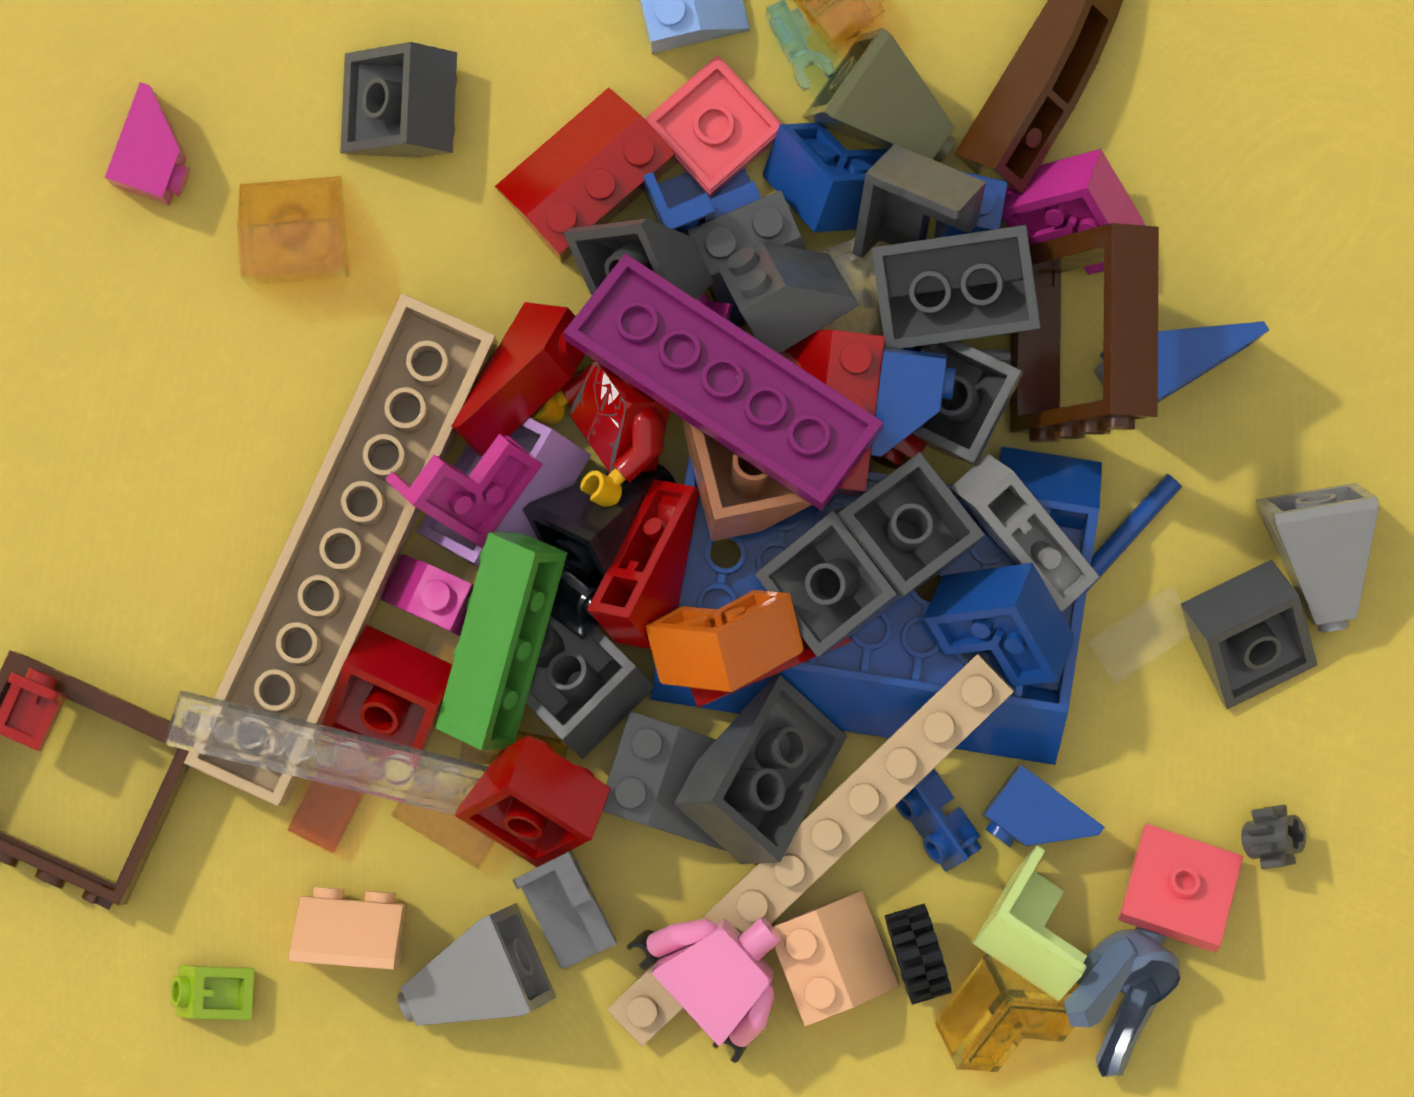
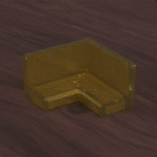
M985 954L937 1017L935 1025L957 1069L998 1072L1023 1039L1064 1042L1075 1028V1026L1070 1025L1064 1002L1078 988V984L1076 982L1058 1002L989 954Z

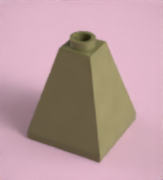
M884 28L870 31L857 37L802 116L810 123L824 125L827 129L874 146L890 149L896 144L939 163L950 152L956 141L950 135L955 128L896 40Z

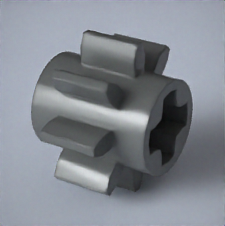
M1286 805L1252 810L1253 820L1247 821L1244 824L1241 833L1242 845L1247 856L1251 859H1260L1261 869L1263 870L1294 865L1296 863L1294 854L1301 853L1306 844V831L1301 819L1297 815L1287 816Z

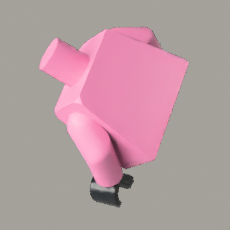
M760 917L743 934H740L726 919L715 924L705 918L671 924L655 932L645 930L627 945L628 950H631L633 947H639L645 952L647 957L639 964L641 969H647L660 958L652 970L653 976L714 1041L712 1046L715 1049L724 1043L730 1045L735 1050L730 1061L738 1062L747 1046L766 1028L775 993L770 984L774 971L765 962L763 957L782 939L774 927L763 917Z

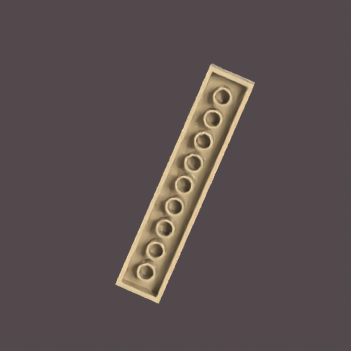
M401 293L184 764L276 806L286 805L321 729L343 664L365 626L369 625L421 512L420 509L413 506L386 481V478L392 471L413 484L434 454L445 460L457 434L451 425L494 354L498 345L495 335Z

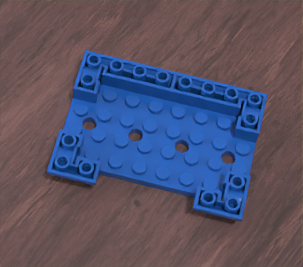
M1001 446L998 461L1014 471L1091 566L1100 509L1102 462ZM689 454L684 485L695 486L699 491ZM868 471L866 492L889 475ZM946 484V486H947L949 489L953 486V485H950V484ZM699 493L678 608L687 606L719 609L752 590L767 591L755 576V573L830 512L847 507L859 497L834 494L822 511L811 505L764 531L727 538L739 546L741 557L735 566L720 568L713 563L710 556L711 548L717 541H711ZM961 503L985 535L972 550L938 575L942 578L948 574L1017 565ZM1087 589L1061 612L1075 639L1059 681L1013 687L991 650L945 655L924 619L931 601L921 599L915 590L899 599L876 619L849 637L850 643L777 675H781L841 731L890 738L979 653L1014 689V692L955 749L1055 765L1069 710ZM655 666L653 678L655 688L651 692L650 700L698 707L689 687L662 684L659 681ZM772 677L699 708L740 714Z

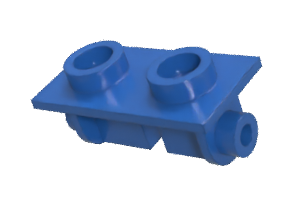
M934 768L895 806L906 820L912 822L922 837L923 847L928 856L934 862L940 864L946 872L969 859L968 857L982 849L977 840L981 836L961 807L945 816L941 807L954 799V797Z

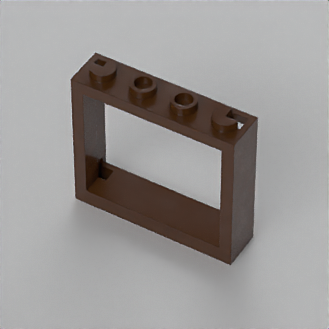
M1110 223L1029 245L1041 329L1011 333V366L1021 370L1023 375L1010 398V432L1028 433L1029 442L1032 443L1060 442V439L1085 438V434L1102 435L1110 434L1111 430H1134L1135 421L1158 417L1159 227ZM1104 262L1103 400L1060 408L1061 273Z
M10 650L0 670V708L12 684L7 682L11 672L25 676L30 667L57 679L58 681L54 689L67 694L66 699L177 748L176 754L117 882L0 830V862L16 867L19 860L38 868L35 873L36 878L63 889L66 882H69L84 889L82 899L108 910L112 903L117 905L127 904L190 768L189 765L184 764V761L197 733L20 652Z

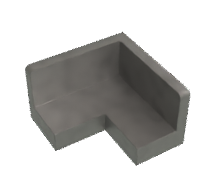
M894 144L866 172L852 253L863 258L879 240L891 245L926 240L930 217L970 233L979 221L986 182Z
M569 851L513 879L516 888H522L562 968L566 969L618 943L573 851Z

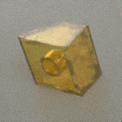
M341 176L240 184L237 221L241 278L248 286L349 278Z

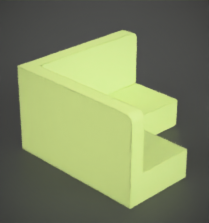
M1036 845L1012 874L972 944L1059 1002L1086 970L1087 967L1084 961L1087 955L1045 928L1064 890L1034 871L1045 852L1043 848Z

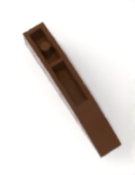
M1048 0L954 155L977 175L1007 181L1008 189L1023 194L1076 107L1092 76L1116 22L1123 0Z

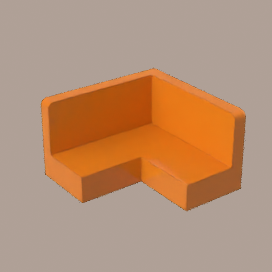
M752 590L719 609L681 606L645 626L659 681L666 685L733 692L803 651L791 595L785 592Z

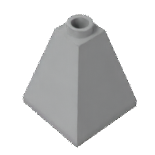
M1357 483L1256 499L1259 514L1291 583L1300 596L1307 617L1315 625H1318V631L1321 632L1339 631L1348 628V620L1357 619L1379 509L1378 498Z
M516 903L478 920L400 987L402 992L397 996L403 1016L409 1022L414 1021L416 1026L523 1016L556 998Z

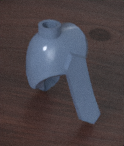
M1137 926L1135 929L1114 932L1103 939L1087 955L1084 961L1087 968L1077 981L1079 986L1064 1002L1070 1025L1090 1028L1102 1021L1120 991L1126 994L1096 1056L1099 1072L1102 1077L1106 1078L1123 1075L1136 1042L1154 1007L1178 986L1180 980V963L1178 958L1162 946L1166 941V936Z

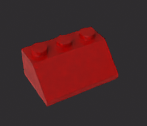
M608 87L495 185V188L562 263L572 255L563 234L567 229L610 222L644 192L643 175L653 172L656 180H658L676 164L675 153L636 110Z
M818 330L779 353L875 416L885 336L839 330ZM871 446L835 494L860 497L866 492Z

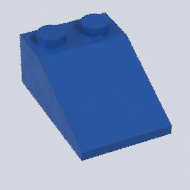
M1262 321L1158 331V403L1255 343L1269 331L1266 323ZM1102 362L1094 372L1103 385Z

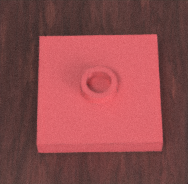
M719 55L645 118L648 124L675 153V161L708 194L710 199L774 143L781 124Z
M1145 824L1140 834L1118 920L1216 953L1221 946L1243 856Z

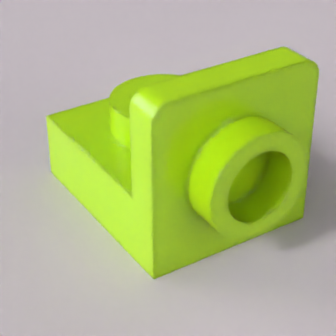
M180 965L178 976L174 977L171 986V1000L173 1006L177 1007V1016L190 1019L252 1020L254 968Z

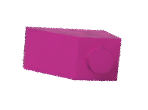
M140 82L105 178L112 186L170 205L174 194L178 196L182 194L189 177L190 167L185 166L187 158L157 94L150 85Z
M402 554L381 600L460 636L467 613V602L472 594L474 585L430 564Z

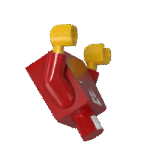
M593 361L592 364L573 375L571 380L560 391L539 408H543L542 411L534 415L533 419L543 424L555 425L563 418L565 405L571 404L568 414L610 473L607 476L599 471L589 472L583 478L580 489L590 495V500L603 507H610L617 504L622 494L621 484L625 480L630 483L641 472L656 471L659 456L664 448V434L670 410L597 361Z

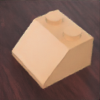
M313 887V896H301L299 898L289 961L394 970L402 965L407 904L395 903L396 893L365 891L364 900L344 899V889Z
M862 890L772 925L782 939L774 949L804 1026L852 1009L899 987Z

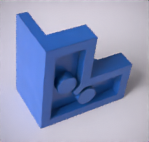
M818 123L780 124L763 171V177L776 191H782L789 206L814 233L856 230L866 172L889 149L846 150L824 125Z
M746 169L742 170L711 199L686 172L659 184L653 172L643 175L644 192L657 222L686 235L687 230L761 199L755 182L750 181Z
M1033 563L944 575L924 616L926 623L945 655L991 650L1013 687L1059 681L1075 639L1073 632Z

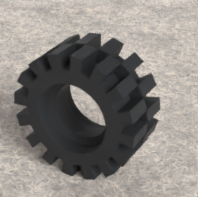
M925 903L885 915L892 947L911 1004H917L952 993L943 955Z

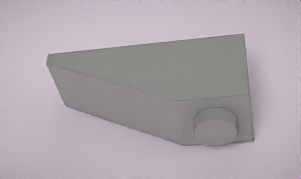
M987 453L950 488L980 526L1017 565L1034 564L1061 612L1099 578V575L1014 471Z

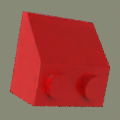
M366 625L343 664L320 731L413 774L437 724L440 705L444 698L453 664Z
M527 735L499 752L460 804L455 816L529 863L539 867L592 840L611 788L596 779L587 768L574 765L555 753L546 742Z

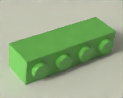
M488 532L486 543L480 554V565L473 591L467 602V613L460 639L453 653L454 661L444 698L440 705V713L435 729L479 750L504 749L515 743L567 552L521 532Z

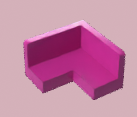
M1101 149L1040 165L1023 194L1008 188L1006 189L1002 218L1008 227L1026 225L1029 245L1110 223L1145 226L1142 217ZM1104 262L1085 266L1084 269L1088 275L1104 271Z
M499 434L469 476L434 454L413 484L392 471L386 478V481L413 506L482 548L486 543L488 532L495 531L543 464L517 441L509 436L504 437Z

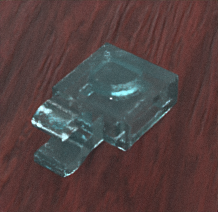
M780 0L767 7L765 19L788 63L790 62L794 69L795 80L798 86L804 91L810 88L809 80L804 71L811 65L821 67L827 79L833 77L834 69L831 60L825 54L812 51L807 47L808 43L805 38L811 36V31L799 8L791 11L785 0Z

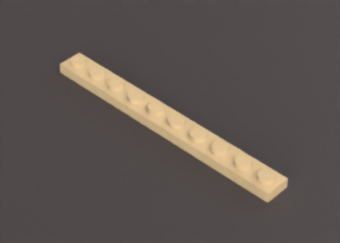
M977 653L801 822L781 862L758 863L701 919L706 918L715 924L726 919L740 934H743L760 917H763L772 924L1014 692V689ZM655 963L607 1009L642 1047L683 1009L676 999L653 976L652 970Z

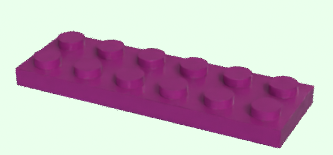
M626 253L563 332L566 342L821 511L883 430V421Z

